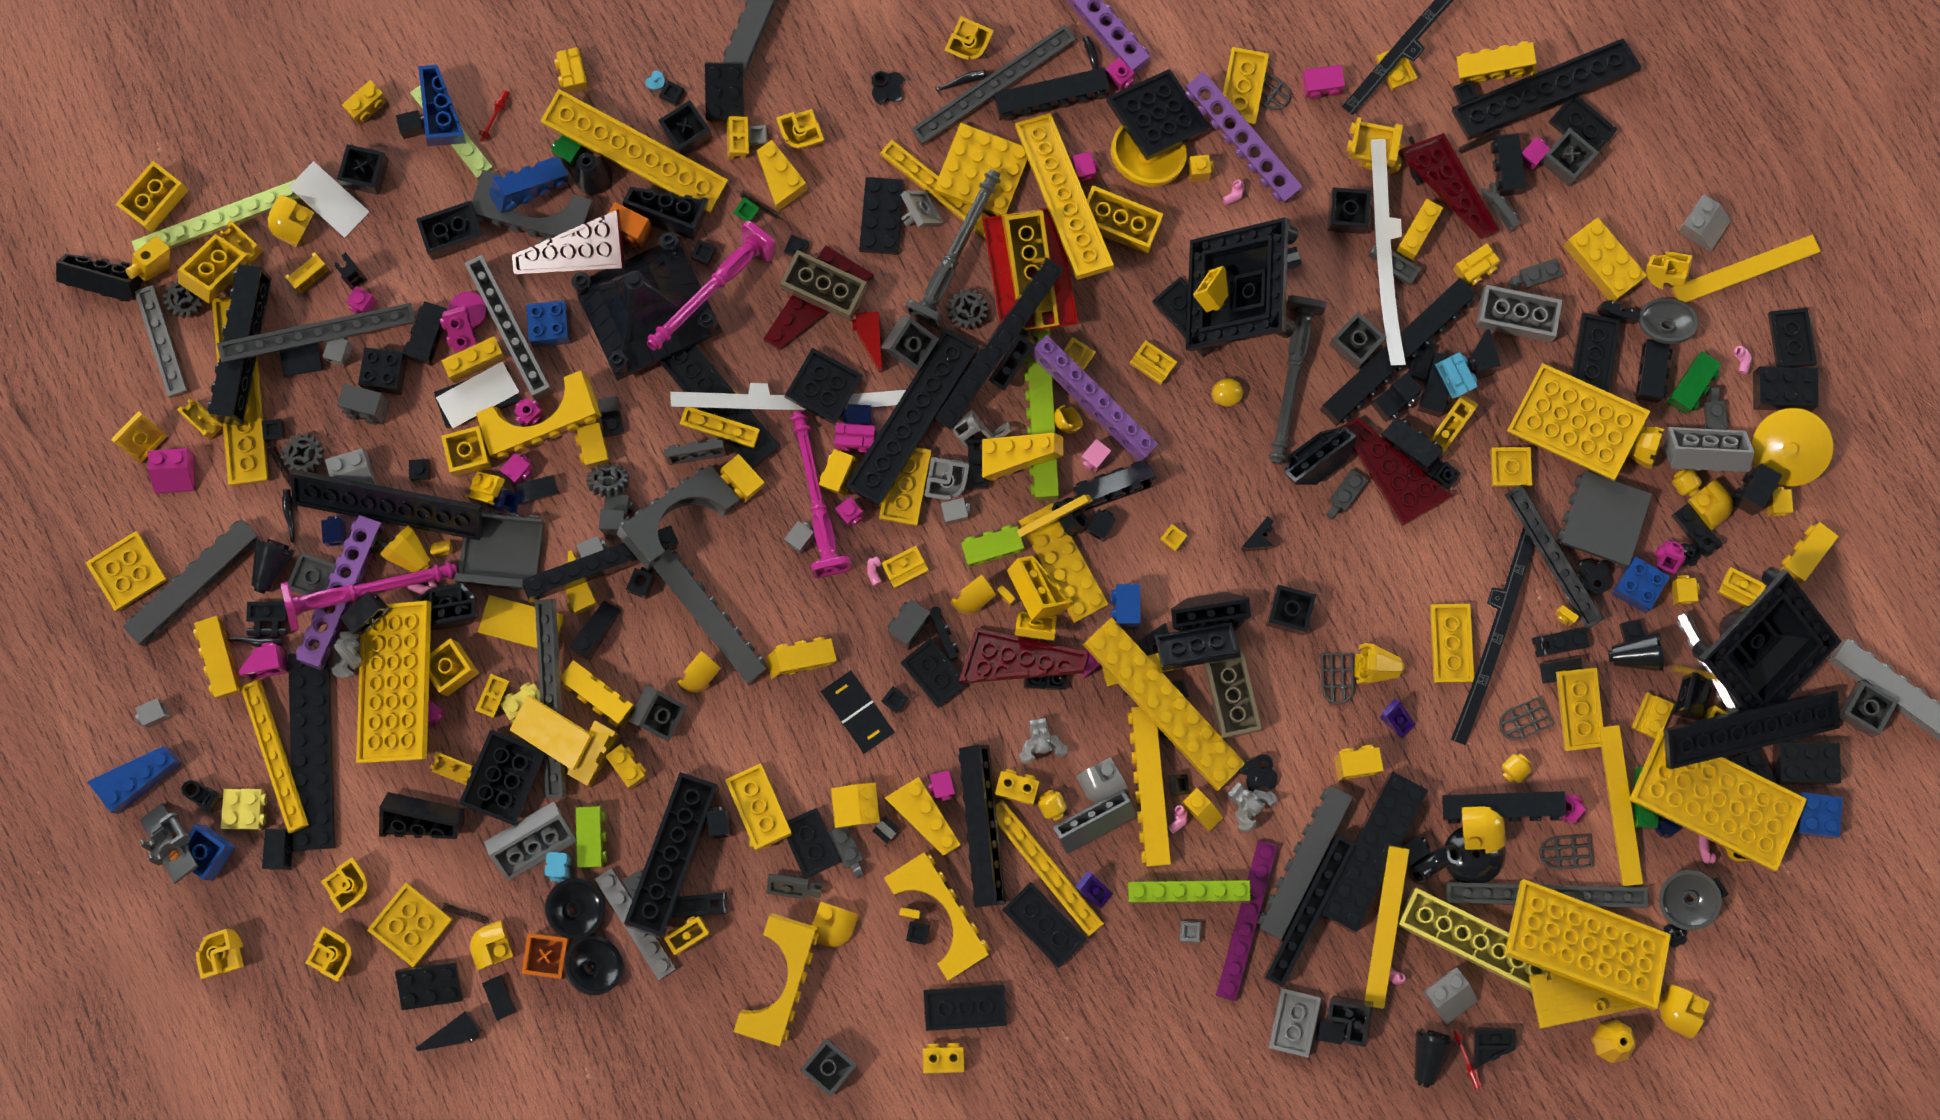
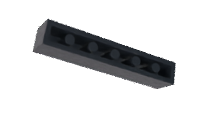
M1103 67L994 92V102L999 120L1009 121L1016 116H1030L1033 112L1037 111L1047 112L1054 107L1065 108L1076 102L1082 104L1093 98L1097 100L1103 99L1109 95L1110 87L1105 68Z
M1565 791L1442 795L1443 820L1448 821V824H1460V820H1462V807H1490L1491 810L1497 812L1503 819H1509V822H1521V818H1529V821L1536 822L1542 821L1544 817H1550V821H1561L1562 817H1566Z

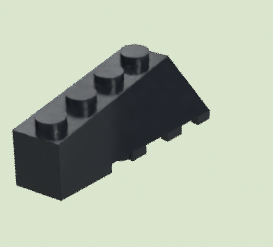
M630 187L623 200V206L648 218L650 224L694 240L702 225L709 198L702 197V199H696L689 195L682 197L669 192L662 194L656 193L655 190Z
M66 253L56 261V282L80 288L84 291L98 293L102 296L116 298L124 302H129L136 296L134 291L139 290L143 279L139 275L133 279L127 275L125 270L130 267L129 262H121L120 265L110 263L108 259L92 261L91 257Z
M1137 461L1131 464L1130 468H1117L1112 471L1113 474L1107 476L1100 474L1094 477L1095 480L1087 482V480L1078 482L1073 490L1076 499L1083 495H1090L1092 499L1091 503L1081 507L1080 510L1084 512L1154 487L1157 478L1148 462L1142 463V461Z
M387 792L379 807V837H386L387 834H391L395 837L414 835V838L431 836V838L457 839L464 825L465 809Z

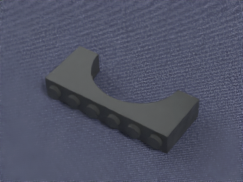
M483 169L472 199L479 223L486 221L497 228L504 226L512 232L520 233L522 231L530 237L538 238L540 236L545 238V240L588 223L594 209L591 199L573 195L570 203L563 210L548 217H528L514 210L500 213L489 193L492 178L497 175L500 178L502 176L501 174Z
M711 465L706 468L701 467L694 473L693 477H686L680 482L678 487L675 489L672 487L664 494L665 496L660 499L658 497L649 504V507L639 509L630 520L628 518L624 519L619 524L617 535L642 565L649 569L662 560L665 553L659 541L658 525L666 514L681 506L700 505L712 509L723 517L737 507L740 499Z

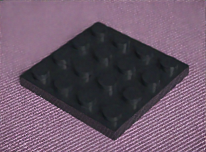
M1170 69L1107 97L1106 100L1146 160L1194 139L1210 129V126L1194 103L1186 96L1185 90Z

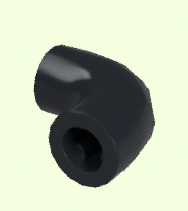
M1456 845L1439 848L1421 858L1410 869L1409 875L1417 884H1425L1438 871L1459 864L1462 859V853Z

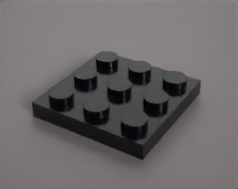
M812 348L784 398L836 425L863 375Z

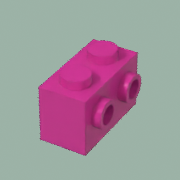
M466 306L443 312L440 322L443 330L447 329L449 335L446 337L449 348L453 347L454 353L477 344V338Z

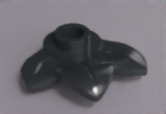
M878 71L874 73L871 82L873 85L872 96L875 102L882 105L886 99L893 102L901 101L902 92L899 85L904 83L905 78L897 72L887 74L884 71ZM879 79H883V80H884V82L881 83V84L878 83L877 81H878Z
M1580 560L1578 566L1580 575L1578 576L1587 591L1590 590L1593 594L1604 593L1608 587L1606 578L1609 574V568L1603 560L1599 561L1596 565L1588 560ZM1600 581L1602 585L1597 588L1594 586V582Z
M1260 754L1255 759L1246 760L1239 769V773L1247 775L1246 784L1250 791L1259 789L1263 784L1272 790L1276 785L1277 774L1273 770V761L1269 755ZM1261 761H1265L1267 766L1262 768L1259 764Z

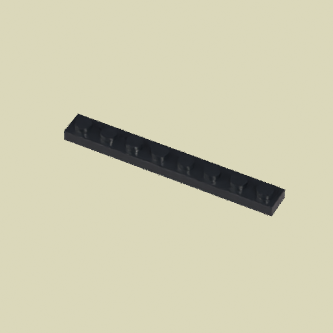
M1523 484L1506 493L1507 500L1585 628L1588 629L1604 620L1603 615Z

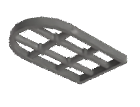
M1266 72L1263 84L1272 89L1273 93L1269 96L1262 91L1261 94L1266 97L1267 101L1264 103L1260 100V104L1270 110L1283 109L1290 99L1289 89L1282 81ZM1268 77L1279 84L1277 88L1267 83ZM1281 86L1286 89L1288 96L1280 92ZM1278 93L1287 99L1286 103L1280 104L1274 100V95ZM1272 101L1279 107L1268 106V103Z
M1321 653L1322 692L1326 700L1333 704H1343L1353 695V653ZM1323 656H1330L1329 669H1324ZM1333 656H1341L1340 668H1333ZM1344 656H1350L1351 668H1344ZM1324 672H1330L1331 683L1329 685H1324ZM1341 672L1340 685H1334L1333 673ZM1351 672V685H1345L1344 673ZM1324 688H1331V699L1325 694ZM1335 688H1342L1341 702L1334 701ZM1346 688H1351V693L1345 700Z
M1541 696L1510 708L1502 714L1499 720L1501 733L1510 740L1525 739L1554 725ZM1539 699L1541 706L1530 709L1528 704ZM1525 705L1527 712L1518 716L1514 715L1512 710ZM1543 708L1546 716L1537 720L1536 718L1534 719L1532 713ZM1510 712L1512 718L1502 722L1505 714ZM1526 715L1530 716L1532 722L1519 726L1517 719ZM1548 718L1550 725L1539 729L1537 723ZM1514 722L1517 728L1505 733L1502 726ZM1531 725L1535 727L1536 731L1525 736L1523 735L1521 729ZM1519 732L1521 737L1513 738L1508 735Z
M1590 835L1555 836L1547 839L1539 849L1542 863L1550 869L1558 870L1593 867ZM1587 837L1588 844L1575 845L1574 838ZM1571 838L1572 844L1558 846L1557 839ZM1554 840L1555 845L1544 847L1548 841ZM1588 847L1589 855L1576 856L1575 849ZM1572 848L1573 855L1559 857L1560 849ZM1542 850H1555L1556 856L1553 858H1543ZM1583 858L1590 859V865L1577 866V860ZM1557 860V867H1552L1545 861ZM1574 860V866L1560 867V861Z

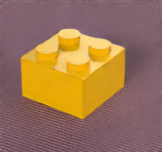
M479 426L441 436L449 471L454 478L492 468L489 452Z
M451 638L430 653L429 678L440 694L448 697L479 674L461 644Z
M1373 745L1361 746L1357 751H1354V748L1342 749L1334 757L1338 781L1378 775L1384 771L1380 748H1374Z

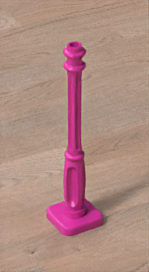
M746 221L742 226L740 237L743 245L720 265L717 271L712 274L711 279L662 327L658 326L654 335L650 334L648 336L647 345L652 350L662 349V343L670 341L673 332L717 289L724 287L727 282L738 275L755 255L764 262H769L774 257L776 243L773 238L751 221Z
M796 411L793 413L790 421L795 425L793 433L797 434L812 502L810 511L812 512L814 536L821 555L820 561L811 564L813 577L822 578L845 573L852 570L851 562L848 556L839 557L836 554L834 531L827 512V506L824 505L809 440L811 428L806 423L808 416L804 414V411Z
M447 561L446 565L439 567L437 564H434L433 568L356 586L349 584V586L323 590L300 597L298 595H291L288 582L280 583L291 631L293 632L299 630L296 615H301L302 612L329 607L351 600L355 601L356 598L362 597L366 592L375 594L432 580L441 582V579L446 577L453 579L457 570L455 563L451 564Z

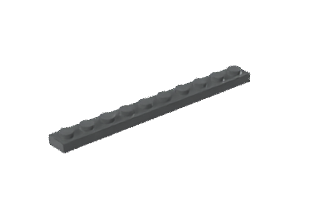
M1064 24L911 128L913 134L923 146L992 99L994 92L1007 89L1076 42V38Z
M411 303L220 342L217 343L221 362L227 363L415 323L416 319Z
M556 599L535 600L540 702L562 715ZM545 754L546 799L566 798L565 765Z
M1446 882V903L1515 905L1519 884ZM1541 885L1597 907L1648 908V888Z

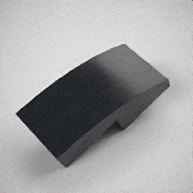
M1604 301L1597 307V313L1604 317L1621 320V323L1636 324L1640 319V312L1634 311V309H1623L1621 311V304H1617L1614 301Z
M1441 460L1429 474L1423 471L1428 477L1448 489L1451 488L1461 474L1449 463L1442 462Z
M554 475L513 486L518 504H525L559 494Z
M1581 657L1540 663L1542 683L1557 682L1556 672L1583 669Z
M1066 675L1024 678V688L1066 690Z

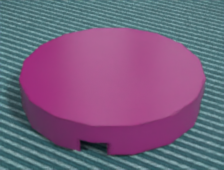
M470 291L462 292L451 300L448 310L466 306L473 329H476L486 320L488 314L487 306L482 297L477 293Z

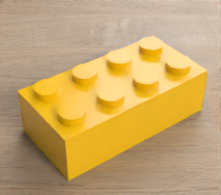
M1092 185L1087 202L1102 237L1148 255L1162 222L1163 213Z
M1598 217L1569 238L1563 246L1608 301H1618L1647 277L1645 272Z

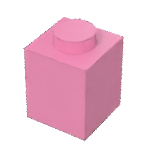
M1095 439L1082 455V465L1089 471L1097 472L1110 456L1111 450Z

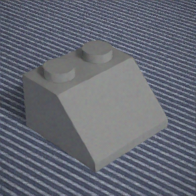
M1703 194L1678 232L1711 252L1731 219L1719 203Z
M363 448L325 459L329 476L377 485L369 455Z
M1452 968L1421 992L1445 1025L1478 1001L1469 982L1458 968Z

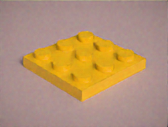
M137 531L85 562L116 612L168 581Z
M405 882L367 931L410 966L416 967L453 919Z

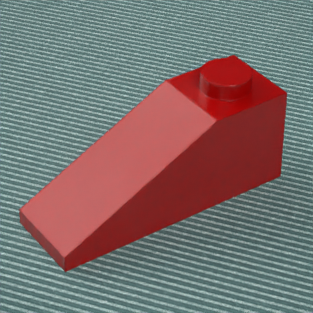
M879 311L856 313V319H852L853 331H857V337L878 372H883Z

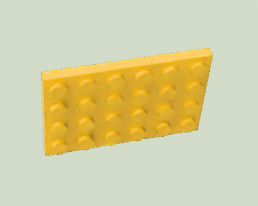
M1542 363L1507 433L1615 482L1650 411Z

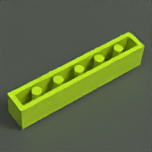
M1250 880L1128 882L1129 904L1250 903Z

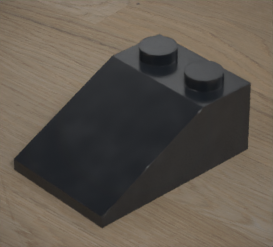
M471 200L416 218L427 254L431 260L450 255L483 237Z

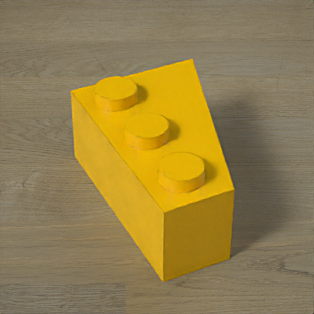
M770 140L757 150L758 159L776 210L779 212L807 191L806 182L773 140Z
M1033 555L1017 558L1008 568L1007 572L1031 620L1063 614L1073 603L1070 598L1067 599L1061 593V587L1058 584L1054 585L1048 578V572Z
M825 637L815 638L813 642L806 643V640L798 641L793 646H788L787 644L778 645L766 657L771 680L777 679V676L789 673V675H793L798 671H810L830 666L837 661L832 639H825Z
M596 720L589 730L593 737L576 770H571L567 767V770H569L567 775L588 787H591L607 760L605 756L614 749L621 737L615 731Z

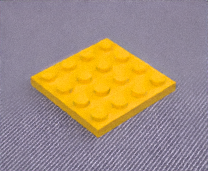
M960 123L933 192L972 206L980 190L979 184L983 183L986 178L984 174L992 169L1000 173L999 178L1001 182L996 183L994 187L996 192L990 195L983 210L994 215L1007 214L1028 160L1023 146Z

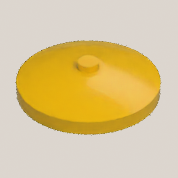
M1123 125L1118 128L1111 143V157L1118 171L1133 183L1147 187L1163 186L1175 180L1181 173L1187 158L1186 145L1183 143L1146 160Z
M1800 408L1781 409L1767 416L1755 430L1751 444L1754 450L1753 460L1756 467L1762 463L1782 474L1778 484L1784 486H1800L1815 480L1826 470L1833 455V438L1826 423L1816 414Z

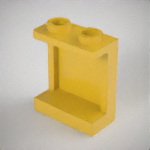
M1357 117L1356 122H1352L1350 134H1353L1352 141L1349 140L1347 144L1348 159L1372 163L1371 140L1386 139L1387 166L1394 167L1397 161L1403 125L1395 124L1393 128L1362 122L1361 117Z

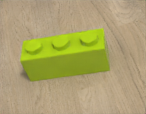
M1008 525L1002 527V531L994 533V530L983 533L982 537L975 538V536L965 538L964 542H961V547L967 567H974L1024 552L1022 539L1017 532L1018 526Z
M600 806L576 807L577 868L579 869L604 868V863H607V851H604L607 833L603 831V823H606V811H603V808Z

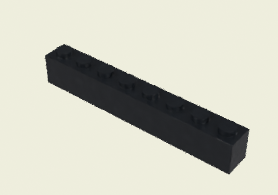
M672 526L659 529L658 537L663 549L667 550L669 548L670 551L677 549L678 540ZM623 542L522 580V586L529 603L640 563V561Z
M989 745L959 748V762L961 765V782L963 784L967 841L969 843L971 881L974 892L973 901L975 907L1006 905Z
M1339 834L1334 836L1263 979L1280 988L1284 987L1356 843Z

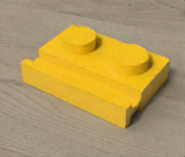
M1389 51L1376 56L1375 59L1378 64ZM1403 57L1385 79L1391 91L1412 81H1416L1417 76L1409 60Z
M1073 337L1064 349V352L1083 371H1085L1096 354V351L1091 350Z
M1145 340L1129 364L1159 385H1162L1163 381L1177 364V361Z
M477 471L469 488L471 492L466 497L494 506L493 500L495 497H498L505 479Z
M917 546L881 563L894 589L929 572Z
M1730 567L1717 593L1744 607H1749L1764 591L1766 585Z
M1649 692L1645 693L1631 729L1656 739L1659 729L1665 727L1674 704Z

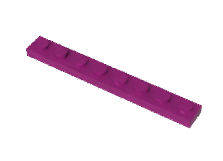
M1260 840L1257 841L1247 880H1250V903H1240L1215 996L1236 1001L1277 845Z

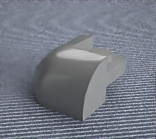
M931 457L925 496L943 500L959 496L966 486L969 463L954 459Z
M1111 757L1088 768L1075 777L1086 797L1094 803H1098L1122 789L1126 795L1129 794L1127 784Z

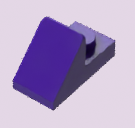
M1396 699L1386 707L1380 716V719L1401 738L1416 725L1402 704Z
M1089 871L1086 872L1076 885L1077 890L1100 909L1113 894Z

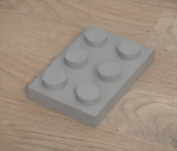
M1281 988L1268 1048L1309 1058L1321 998Z

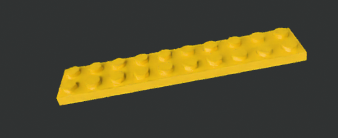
M560 89L557 90L540 120V123L658 187L673 193V195L682 197L689 195L696 199H702V197L709 198L706 212L709 214L728 182V179Z
M1051 113L1015 123L1016 132L1076 279L1079 280L1114 269L1112 259Z
M230 296L215 298L212 301L217 363H219L220 359L217 343L223 342L224 339L222 331L227 323L226 311L230 307ZM258 356L256 358L243 426L223 424L229 486L269 481L266 442L263 440L262 421L264 420Z
M1112 617L1082 644L1216 791L1244 765V761L1129 635L1116 624Z

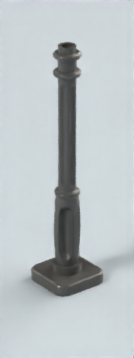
M990 169L989 172L984 174L986 178L983 183L979 184L980 190L948 254L943 257V261L934 272L923 300L919 301V303L908 300L905 305V312L936 328L941 327L943 322L942 315L936 312L937 309L935 307L941 301L952 280L955 268L959 264L958 259L990 195L996 192L994 189L996 183L1001 182L999 178L1000 173Z
M1289 295L1286 301V309L1295 311L1296 318L1294 322L1296 328L1290 337L1287 361L1288 372L1275 441L1271 443L1273 452L1269 454L1271 463L1283 464V461L1287 460L1285 449L1289 448L1287 438L1300 368L1303 367L1310 339L1311 317L1323 315L1327 302L1322 300Z

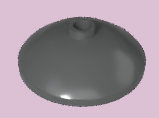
M1659 298L1648 302L1642 307L1639 325L1642 331L1651 339L1665 344H1677L1689 340L1696 333L1698 317L1689 305L1680 300Z
M1682 870L1676 872L1665 880L1660 889V909L1665 918L1678 928L1699 930L1707 927L1717 918L1721 910L1722 898L1717 884L1712 878L1700 871ZM1688 894L1694 896L1692 901L1686 899Z

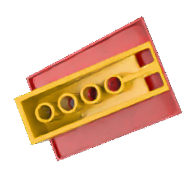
M1048 208L982 218L999 323L1045 258H1048L1064 271L1023 328L1030 332L1079 324L1067 255ZM1025 248L1030 249V253L1028 255L1024 254Z

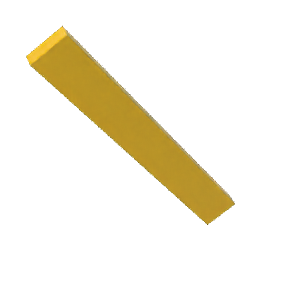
M891 140L880 152V156L964 222L971 205L933 192L939 176L895 141ZM982 211L973 230L985 238L982 218L989 216Z
M1810 235L1687 281L1684 286H1674L1671 290L1675 299L1688 303L1819 254L1821 251L1814 236Z
M257 679L240 688L288 833H294L309 826L262 682Z
M1620 725L1599 727L1598 731L1621 885L1643 884L1632 805L1629 800L1630 792Z
M1002 799L996 804L998 827L1089 937L1104 923Z
M1389 846L1365 995V1001L1374 1002L1373 1007L1381 1009L1385 1007L1410 850L1395 846Z

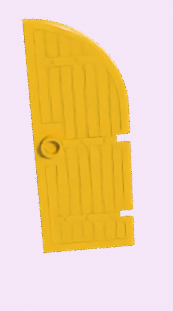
M1550 972V980H1547L1546 973L1529 976L1539 1028L1642 1007Z

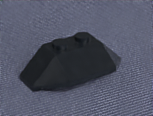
M1345 426L1339 429L1319 432L1289 455L1284 474L1296 485H1317L1347 462L1357 441V436Z
M463 583L428 589L417 600L431 602V630L470 625L477 619V598Z
M1223 592L1186 598L1171 608L1172 626L1175 630L1183 631L1232 622L1235 631L1245 620L1251 617L1249 597Z

